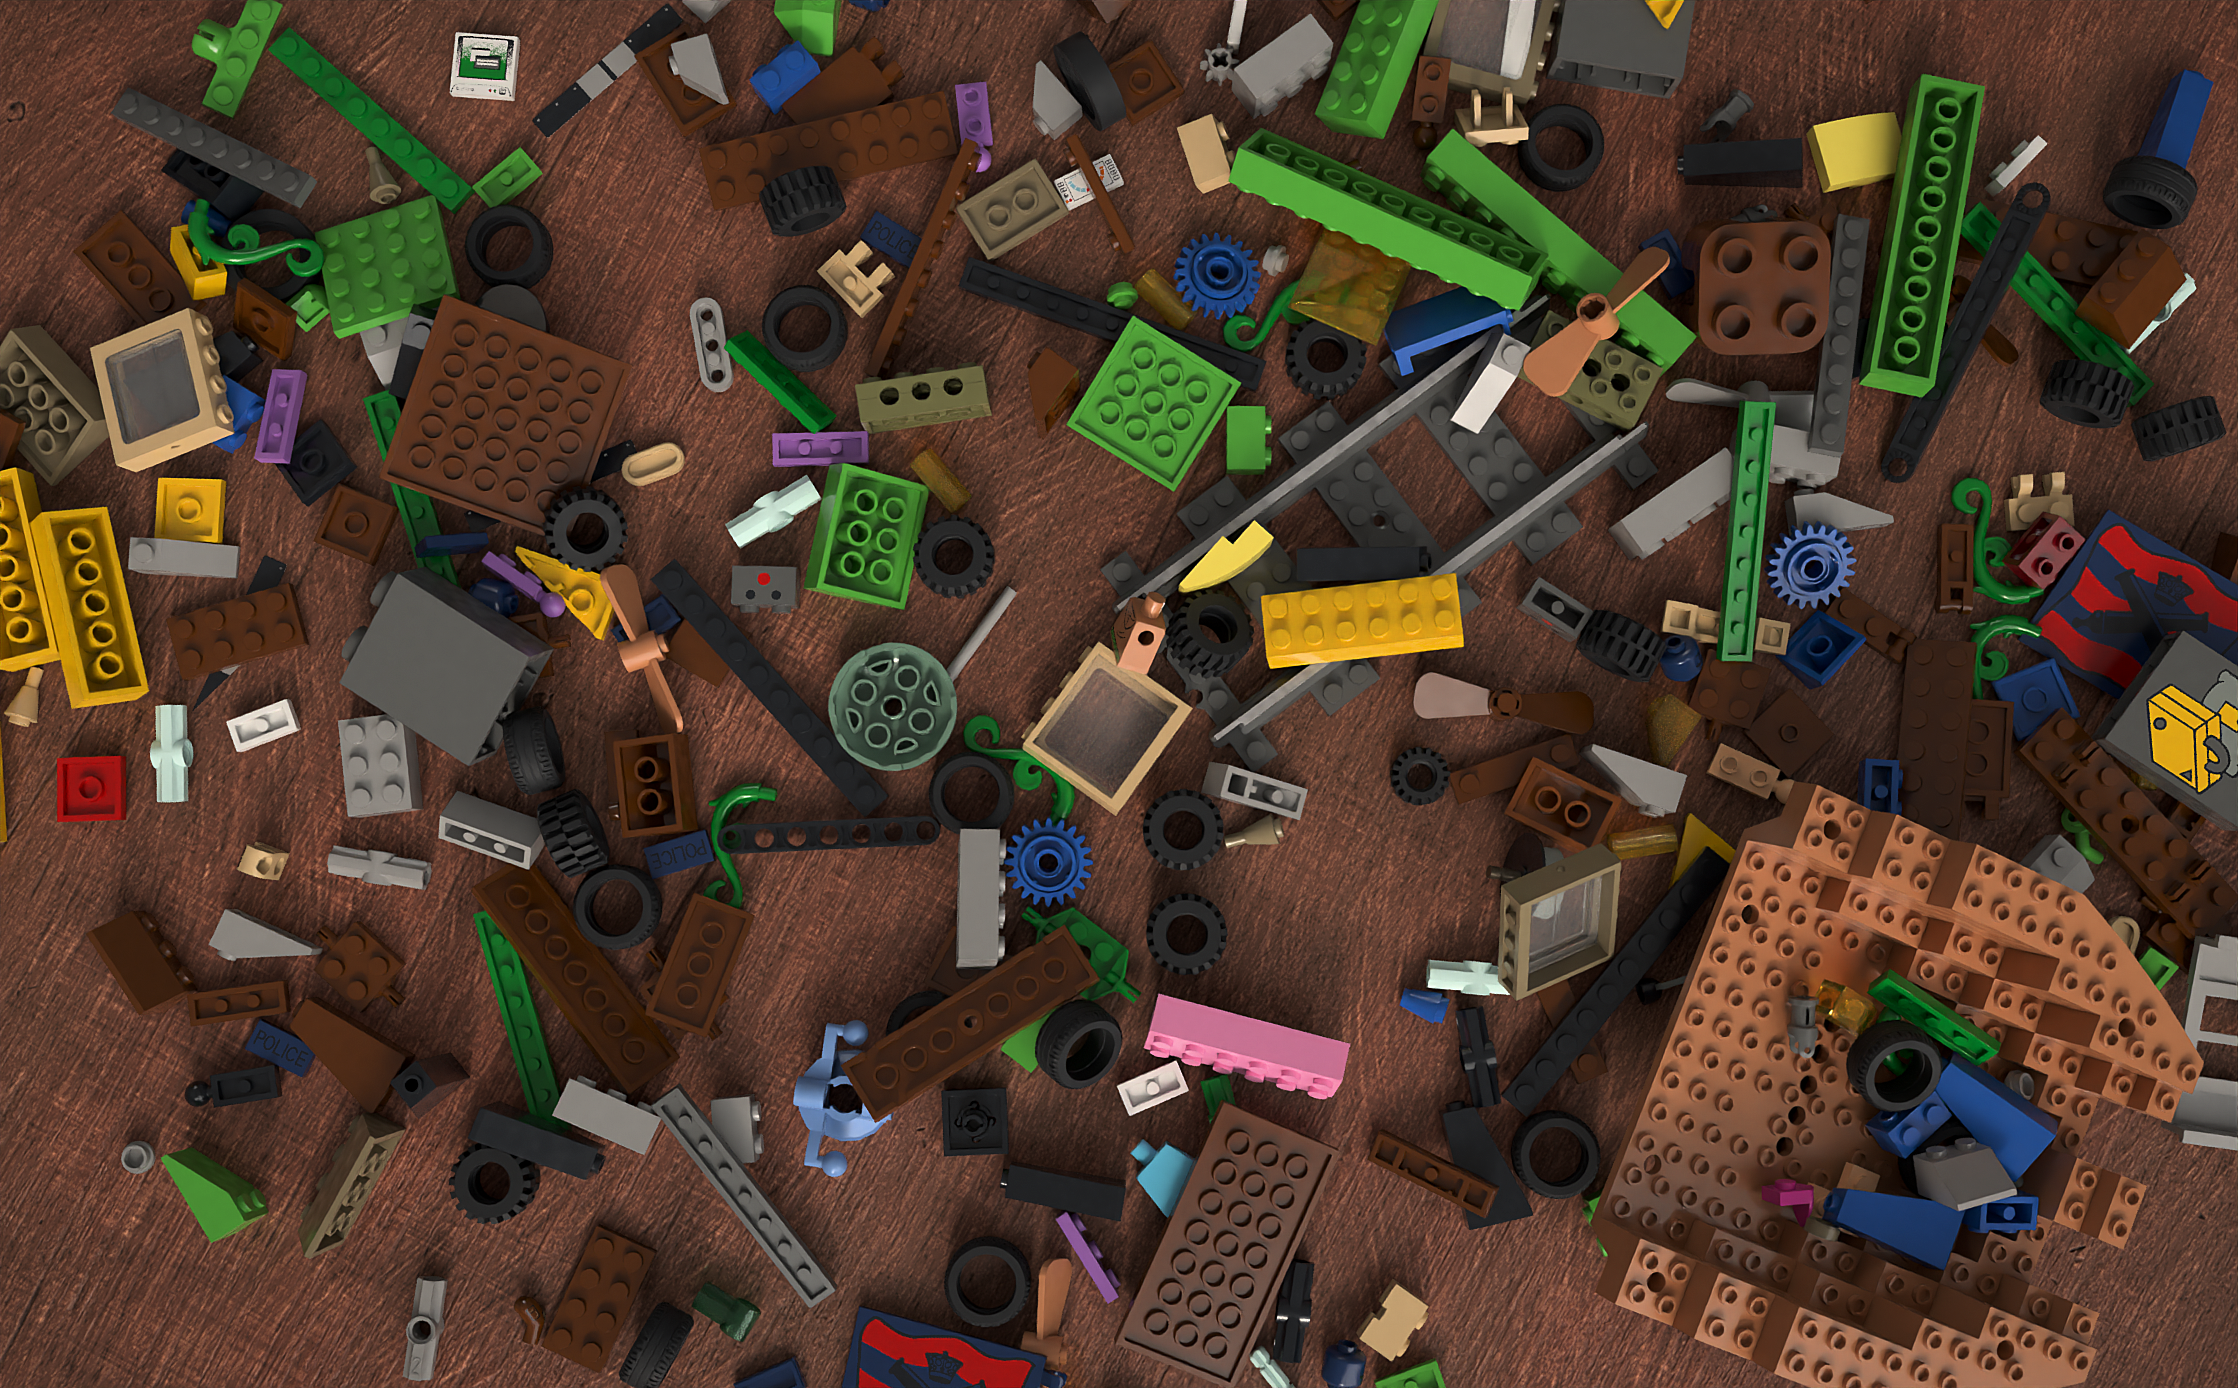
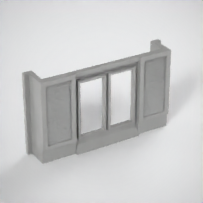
M2216 934L2215 938L2195 936L2187 980L2189 985L2181 1026L2195 1049L2198 1040L2238 1046V1035L2200 1030L2206 995L2238 1000V937ZM2199 1076L2193 1094L2182 1092L2171 1123L2162 1120L2161 1127L2179 1134V1142L2238 1151V1081Z

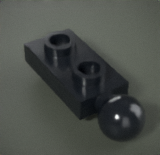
M270 1065L210 1075L211 1085L204 1081H194L187 1086L184 1094L187 1103L194 1107L204 1106L213 1098L214 1108L282 1097L279 1066Z

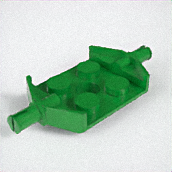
M1031 906L1026 909L1035 919L1025 912L1021 917L1036 927L1038 931L1036 944L1042 941V938L1065 925L1077 945H1085L1090 949L1091 958L1089 963L1100 981L1080 993V995L1087 1000L1094 1001L1111 992L1119 991L1134 1004L1137 998L1127 990L1137 997L1142 992L1128 983L1125 978L1129 950L1074 907L1050 918L1041 916Z

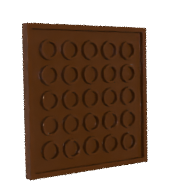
M444 294L379 478L544 536V513L546 509H550V502L553 498L559 499L561 497L560 493L564 490L567 493L573 491L572 487L580 486L581 489H586V486H589L633 365ZM575 516L567 526L566 534L568 539L570 538L577 516Z

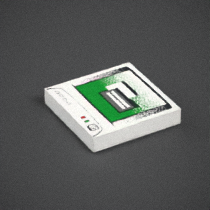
M456 32L450 94L453 97L515 101L520 39L515 36Z

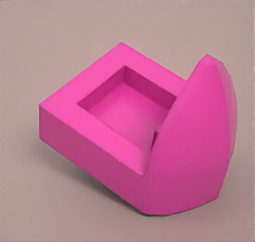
M1790 1179L1775 1180V1185L1762 1186V1200L1779 1206L1792 1205L1800 1227H1804L1807 1217L1809 1218L1812 1214L1814 1187L1812 1185L1799 1184Z

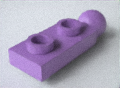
M986 82L955 85L961 146L965 138L978 143L982 159L976 172H983L991 164V155L984 146L993 145Z
M489 551L481 561L486 569L503 581L509 582L516 590L538 605L540 603V609L544 615L558 617L564 612L566 603L560 594L543 591L540 586L542 584L540 579L528 571L523 575L514 569L516 563L501 553L497 557Z

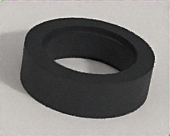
M1079 31L1054 45L1053 51L1060 72L1072 96L1082 106L1083 114L1093 127L1098 131H1102L1125 118L1126 107L1119 88L1108 66L1091 40L1083 32Z
M260 209L249 212L237 219L227 230L221 247L229 250L245 248L246 244L240 243L237 249H234L228 240L229 230L235 225L240 224L253 227L259 235L269 231H283L291 234L294 239H311L315 242L316 237L307 226L291 214L276 209ZM299 248V262H306L310 258V251ZM224 264L227 271L226 281L237 292V283L243 278L249 280L244 265ZM322 269L310 277H301L293 274L288 281L281 285L261 288L283 303H286L306 285H317L322 275Z

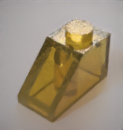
M1672 694L1665 695L1662 699L1656 697L1646 711L1650 714L1645 721L1652 764L1664 768L1667 767L1702 717Z
M1826 979L1823 980L1815 997L1819 998V1004L1816 1005L1815 1012L1857 1038L1863 1031L1869 1028L1878 1011L1872 1001L1851 988Z

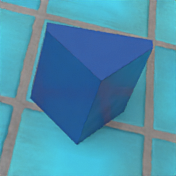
M1817 610L1788 640L1786 655L1775 654V656L1810 690L1823 686L1867 639L1864 635Z

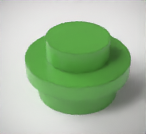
M1116 283L1108 289L1107 303L1109 306L1120 310L1128 309L1138 299L1137 290L1133 288L1131 283Z

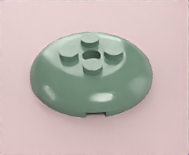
M889 642L862 650L844 664L832 684L828 711L835 736L848 754L859 762L875 769L900 771L925 763L943 748L951 736L956 722L957 696L948 672L931 654L913 645ZM892 699H898L902 703V711L896 716H889L886 712V705Z

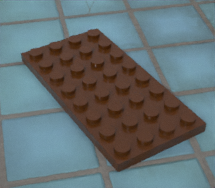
M1221 1099L1114 1337L1115 1344L1225 1388H1235L1341 1151L1336 1147Z

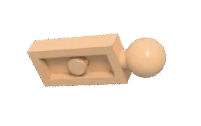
M1722 743L1718 745L1706 772L1764 800L1769 798L1772 791L1775 793L1778 801L1786 804L1794 783L1792 779L1777 780L1780 769Z

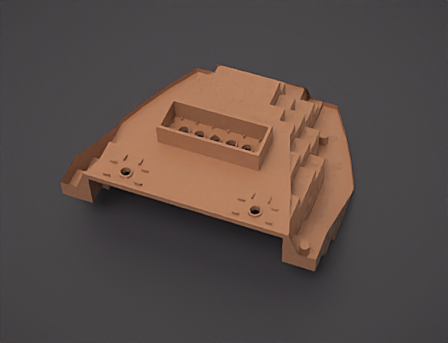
M1794 781L1781 816L1743 831L1590 1224L1609 1256L1595 1293L1618 1306L1671 1325L1693 1339L1751 1360L1776 1375L1810 1388H2062L2085 1382L2097 1349L2088 1346L2100 1313L2029 1283L2052 1222L2124 1250L2147 1186L2077 1158L2099 1098L2171 1123L2182 1092L2193 1094L2204 1062L2163 995L2127 945L2084 894L1978 844L1950 840L1900 815L1873 811L1819 785ZM1747 905H1750L1752 909L1751 918L1744 922L1742 910ZM1888 969L1893 970L2001 1042L1999 1053L1978 1067L2003 1084L2008 1073L2012 1070L2028 1073L2032 1077L2035 1087L2034 1095L2028 1101L2058 1121L2056 1137L2021 1175L2024 1180L2023 1185L2016 1188L2039 1197L2036 1230H2017V1233L1989 1230L1988 1233H1977L1969 1231L1967 1229L1968 1225L1961 1223L1944 1271L1926 1268L1860 1236L1857 1238L1840 1231L1837 1242L1817 1237L1805 1231L1804 1227H1800L1792 1205L1779 1206L1762 1200V1186L1775 1185V1180L1790 1179L1796 1181V1183L1806 1185L1809 1182L1832 1191L1833 1188L1838 1186L1846 1162L1880 1175L1874 1193L1924 1199L1913 1193L1902 1180L1898 1156L1883 1150L1865 1124L1881 1110L1870 1105L1851 1084L1846 1070L1847 1054L1852 1047V1043L1855 1042L1854 1040L1863 1031L1875 1025L1880 1012L1886 1006L1869 995L1867 991L1869 984ZM1807 995L1819 998V1004L1816 1005L1815 1025L1818 1026V1037L1815 1041V1047L1819 1044L1821 1047L1815 1061L1813 1057L1803 1058L1799 1053H1794L1790 1049L1787 1025L1791 1023V1004L1788 1002V996ZM1832 1014L1831 1021L1826 1030L1824 1027L1825 1018ZM1901 1016V1021L1903 1020L1911 1023L1910 1021ZM1923 1031L1937 1046L1940 1055L1947 1059L1953 1050ZM1809 1047L1805 1048V1053L1809 1052ZM1900 1050L1895 1051L1897 1057L1903 1063L1907 1064L1910 1062L1911 1056L1906 1059L1900 1056ZM1881 1062L1876 1070L1874 1082H1888L1898 1076L1890 1072ZM1808 1075L1809 1078L1802 1092L1800 1088L1801 1080ZM1797 1106L1792 1122H1790L1788 1118L1789 1111ZM1951 1136L1943 1140L1938 1146L1946 1147L1955 1144V1139ZM1782 1137H1785L1780 1153H1778L1776 1149L1777 1142ZM1653 1155L1655 1164L1651 1170L1646 1172L1644 1170V1161L1648 1156Z

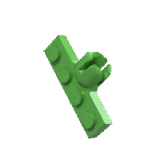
M248 0L234 28H227L210 19H204L199 24L197 29L200 30V35L194 34L192 50L196 55L217 65L216 73L203 99L202 106L234 120L282 12V4L274 0Z

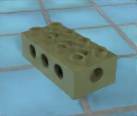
M1548 310L1528 344L1531 347L1529 353L1567 327L1572 321ZM1607 339L1599 340L1583 367H1587L1592 371L1593 377L1587 376L1581 368L1567 392L1556 397L1624 432H1628L1636 424L1663 368ZM1522 365L1517 377L1533 384L1526 376ZM1611 381L1617 382L1621 387V391L1615 390L1611 385Z
M975 362L959 364L957 366L958 369L945 371L944 367L927 369L926 374L913 376L912 372H902L895 374L894 379L882 380L881 377L863 379V384L855 385L861 424L869 434L992 416L987 379L983 365L977 366ZM954 390H962L957 395H950ZM922 395H930L925 400H918ZM898 399L895 404L887 405L889 401Z

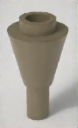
M376 147L367 148L365 153L370 165V198L381 204L391 203L400 195L401 188L382 163L378 149Z
M1271 813L1246 827L1241 832L1225 835L1224 841L1227 848L1245 843L1247 845L1280 844V838L1285 835L1280 818L1274 819Z

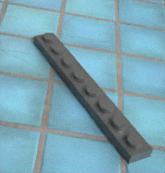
M127 88L111 112L117 119L298 208L302 207L317 184V181L311 175L131 88Z
M1838 214L1834 219L1831 244L1829 318L1826 332L1820 340L1807 452L1838 458L1844 453L1870 219Z
M679 1083L656 1099L651 1107L808 1307L812 1308L835 1292L837 1289L835 1281L682 1085Z

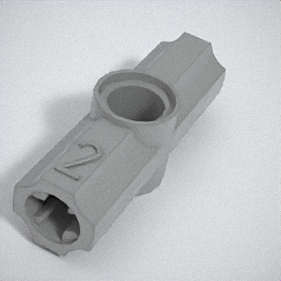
M334 845L329 853L327 862L329 873L362 878L363 882L386 886L394 884L426 890L432 874L430 862L397 857L398 854L372 849L364 851Z
M419 1276L417 1278L412 1317L406 1328L408 1344L403 1377L408 1378V1380H432L434 1377L439 1337L444 1330L442 1316L448 1279L437 1276ZM422 1320L430 1324V1335H425L421 1332L420 1322Z

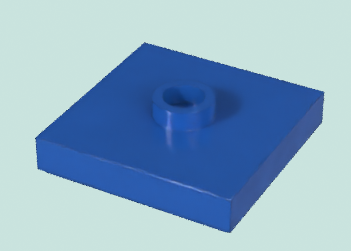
M2055 658L1990 683L1998 701L2014 702L2013 735L2016 741L2028 738L2057 708L2063 707L2073 719L2081 717Z

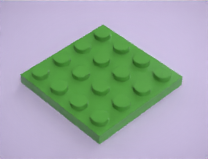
M433 195L315 232L316 242L324 252L325 262L322 267V274L333 331L339 339L408 317L413 304L433 309L440 306L444 294L461 299L440 203Z
M1132 316L1066 425L1175 492L1242 383L1135 316Z

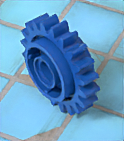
M1215 233L1212 241H1209L1208 237L1202 234L1199 243L1191 239L1188 248H1182L1179 254L1181 258H1177L1174 265L1177 270H1175L1173 279L1179 281L1175 290L1177 292L1185 291L1182 302L1194 301L1191 308L1192 311L1203 307V317H1206L1210 310H1213L1216 319L1220 318L1223 311L1226 312L1229 318H1232L1235 308L1242 313L1247 306L1246 304H1252L1255 298L1254 294H1257L1260 288L1257 282L1261 277V273L1254 271L1259 264L1258 260H1248L1252 250L1244 252L1240 250L1243 244L1242 241L1232 245L1231 235H1228L1222 242L1218 233ZM1211 273H1218L1223 279H1217Z
M1804 521L1802 531L1791 525V536L1788 537L1786 534L1780 533L1779 536L1783 541L1782 544H1770L1776 551V554L1765 556L1767 561L1773 564L1764 568L1765 573L1768 576H1772L1767 580V583L1771 588H1775L1773 591L1778 598L1783 597V600L1788 605L1795 601V604L1800 609H1803L1807 601L1813 609H1816L1818 599H1821L1828 605V595L1830 593L1840 597L1841 595L1837 587L1840 585L1849 587L1850 585L1844 579V576L1855 574L1847 566L1856 562V558L1848 554L1854 548L1849 542H1846L1847 537L1842 532L1837 533V529L1831 524L1825 529V525L1821 521H1817L1813 528L1807 521ZM1816 560L1811 569L1804 570L1809 561Z
M1051 816L1047 817L1045 826H1042L1040 821L1035 818L1033 830L1026 824H1023L1022 831L1024 836L1016 833L1012 836L1018 845H1007L1006 848L1009 853L1014 855L1004 860V864L1014 867L1006 873V877H1017L1012 888L1016 889L1023 886L1024 890L1021 896L1023 899L1030 893L1034 894L1033 904L1035 905L1041 897L1045 898L1047 907H1050L1053 897H1056L1057 901L1062 905L1064 904L1065 893L1073 899L1076 898L1073 887L1085 889L1086 885L1080 879L1081 877L1091 878L1092 873L1085 869L1084 866L1092 865L1093 859L1084 857V855L1089 853L1092 848L1088 845H1080L1086 838V835L1081 834L1075 837L1073 835L1076 830L1075 824L1069 827L1068 830L1064 829L1065 821L1063 818H1061L1057 826L1053 825ZM1047 853L1053 854L1058 860V865L1053 869L1044 868L1040 863L1042 855Z

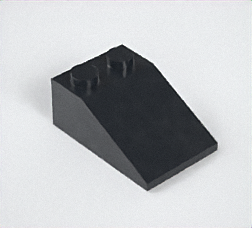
M177 149L161 169L171 179L199 199L208 201L213 209L233 222L249 213L251 207L265 192L180 149Z
M413 304L402 339L389 394L407 399L438 312L437 310Z

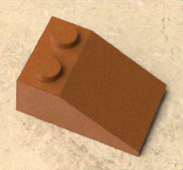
M1533 757L1504 815L1576 854L1599 843H1603L1622 806V799Z

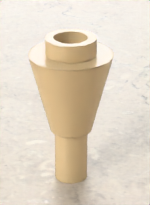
M30 667L25 685L21 687L4 712L5 715L10 716L9 722L24 727H29L30 722L37 723L38 687L44 670Z

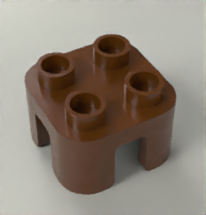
M1767 217L1765 221L1757 222L1713 219L1699 223L1687 234L1682 246L1681 263L1683 268L1694 272V303L1681 304L1680 322L1697 336L1693 341L1695 344L1715 353L1729 356L1785 354L1807 351L1822 339L1826 332L1829 318L1831 247L1826 234L1818 226L1809 222L1784 217Z

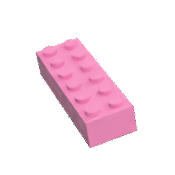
M1158 994L1144 1048L1150 1050V1053L1157 1057L1168 1058L1171 1055L1182 1058L1181 1061L1188 1065L1200 1066L1201 1063L1213 1066L1214 1071L1222 1074H1232V1072L1244 1074V1077L1249 1081L1261 1083L1267 1080L1276 1083V1086L1283 1090L1294 1091L1297 1088L1308 1091L1309 1096L1318 1099H1326L1327 1096L1332 1098L1342 1083L1350 1047L1349 1043Z

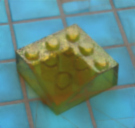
M1324 228L1288 308L1376 346L1412 266L1401 258L1384 255L1380 249L1372 245L1357 243L1351 236L1345 233Z

